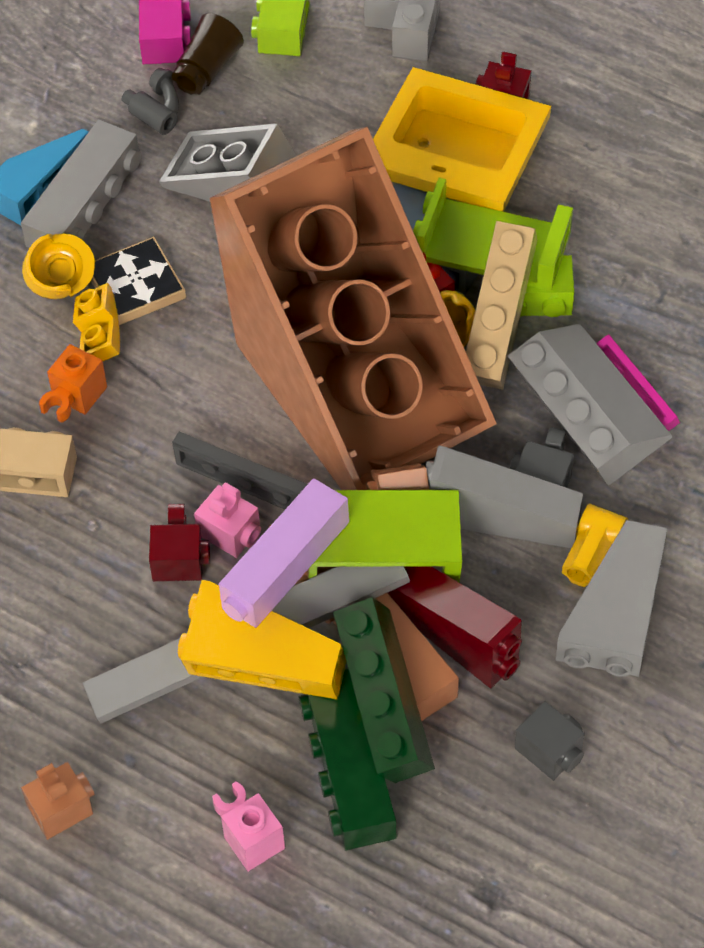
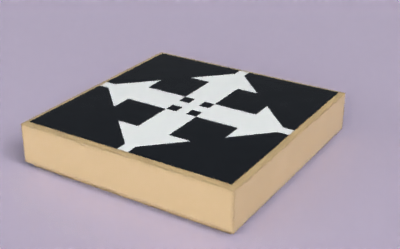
M155 237L95 260L94 275L91 282L95 288L106 283L111 286L115 298L119 325L186 299L185 289Z

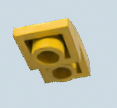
M108 283L94 289L85 290L75 297L73 324L81 332L79 349L105 361L120 354V329L112 288Z

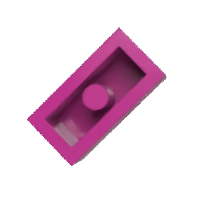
M139 0V43L143 65L177 63L191 40L190 25L184 26V21H191L190 0Z

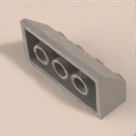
M581 324L539 331L508 355V358L523 380L562 429L566 431L569 438L608 486L673 438Z

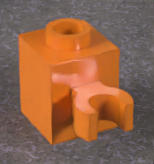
M69 344L47 371L51 391L45 393L39 401L41 413L46 414L52 406H60L56 411V415L61 423L70 417L71 408L86 415L107 388L103 361Z

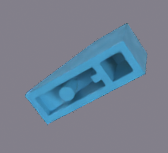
M85 129L78 130L7 159L0 166V214L21 226L22 220L88 134V131Z

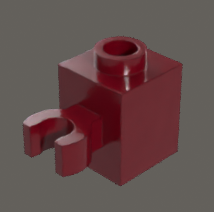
M502 51L501 64L489 61L485 74L478 75L475 85L529 99L532 70L516 67L517 54Z
M168 504V525H150L149 564L153 582L201 581L202 565L210 564L209 540H202L200 524H187L185 504Z

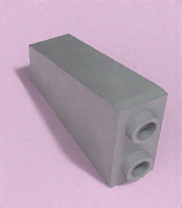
M438 446L435 461H427L426 469L429 490H459L461 529L572 548L576 540V532L580 521L583 493L443 446Z
M626 520L559 633L556 661L565 662L573 668L591 667L606 670L608 673L619 677L628 675L639 677L668 528Z

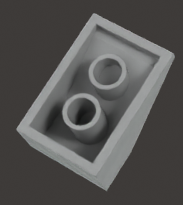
M278 123L190 131L159 183L162 188L210 202V197L296 157V154Z

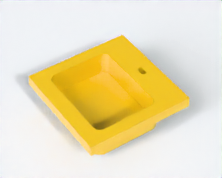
M412 67L373 141L391 182L425 192H433L438 178L446 179V198L504 212L550 118L551 106Z

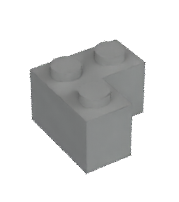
M364 0V26L392 30V57L428 61L440 13V0Z

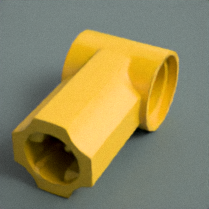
M589 503L580 519L576 532L577 538L562 566V574L567 576L573 584L581 587L588 586L628 518Z

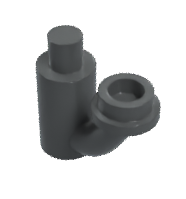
M158 68L152 73L149 85L156 94H163L164 104H161L143 91L135 93L131 89L126 90L121 99L122 102L128 105L129 113L160 134L166 135L176 125L179 99L173 85L174 80H172L171 76L173 72L169 69Z

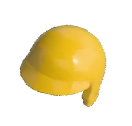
M66 233L47 234L38 238L29 248L23 261L22 274L26 285L32 292L42 298L62 299L68 296L73 297L90 283L94 275L95 258L91 248L81 238Z

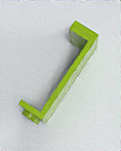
M438 178L434 191H428L423 204V214L425 216L423 221L417 220L413 229L422 253L426 254V262L484 275L496 221L531 227L536 230L537 245L527 285L552 291L571 234L573 207L558 204L551 223L446 199V179Z
M335 490L348 498L349 523L308 569V579L317 576V567L442 566V573L460 583L462 545L459 490Z

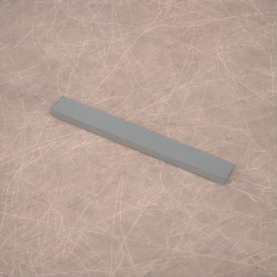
M404 566L335 567L293 586L272 611L300 625L311 628L333 618L334 611L370 597H379L409 583L410 579ZM180 638L83 682L89 701L100 724L202 678V676L189 674L178 657Z

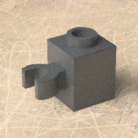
M550 427L545 445L527 441L522 455H514L510 469L567 488L572 476L574 454L563 451L565 447L563 440L566 431Z

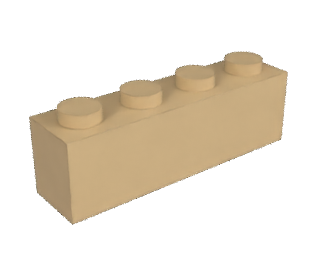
M496 221L466 350L478 382L482 386L504 389L510 362L508 355L512 353L537 245L535 228Z
M15 427L0 429V491L58 497L69 496L77 460L72 435H65L57 431L47 433L32 432Z

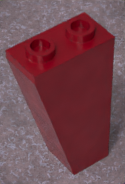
M404 566L410 582L387 593L416 628L490 689L501 679L504 681L508 680L520 665L519 652L522 644V620L432 566Z

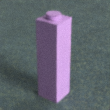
M313 478L219 582L221 604L225 613L236 621L241 622L244 620L257 628L349 523L348 498Z

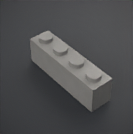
M97 120L22 220L21 227L26 247L30 248L38 238L47 234L66 233L75 235L83 240L90 226L96 224L101 218L103 209L109 200L118 195L122 183L128 174L137 169L141 160L137 134L102 120Z

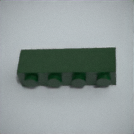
M370 597L334 611L333 614L377 774L394 783H398L434 770L435 766L390 609L375 598Z
M345 669L338 699L308 694L298 696L303 720H312L314 732L308 734L313 759L321 758L324 771L318 772L322 795L324 798L329 796L332 798L334 810L328 811L333 837L341 835L345 851L396 839V818L385 778L378 775L349 669Z

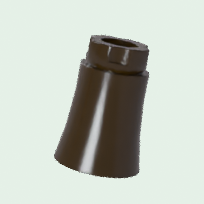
M213 13L203 14L189 44L177 61V67L171 75L178 88L190 95H200L205 87L211 84L229 58L243 46L244 39L239 29L220 15Z

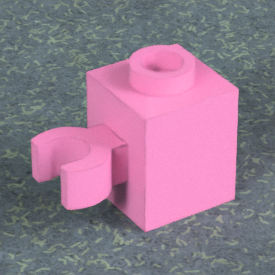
M225 482L222 486L217 485L194 513L195 524H200L203 539L209 540L213 545L237 558L245 547L250 548L254 545L261 533L258 507L240 497V490Z
M234 782L232 790L237 799L233 803L223 802L217 793L212 798L215 811L221 816L224 838L249 872L285 849L283 827L259 793L247 800L244 787L240 783Z

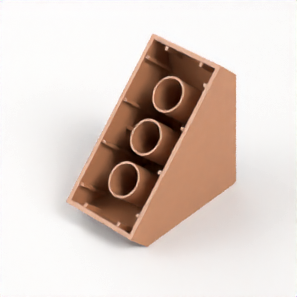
M368 127L350 130L210 197L236 343L341 490H367L366 483L372 481L371 471L417 463L422 464L436 456L438 446L452 448L497 424Z

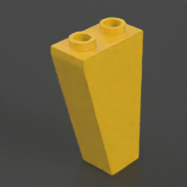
M201 580L198 594L194 593L190 599L188 615L191 621L188 632L182 633L178 644V657L189 674L338 699L347 662L340 643L273 611L266 616L257 628L244 620L241 622L229 617L222 608L219 585L211 581Z

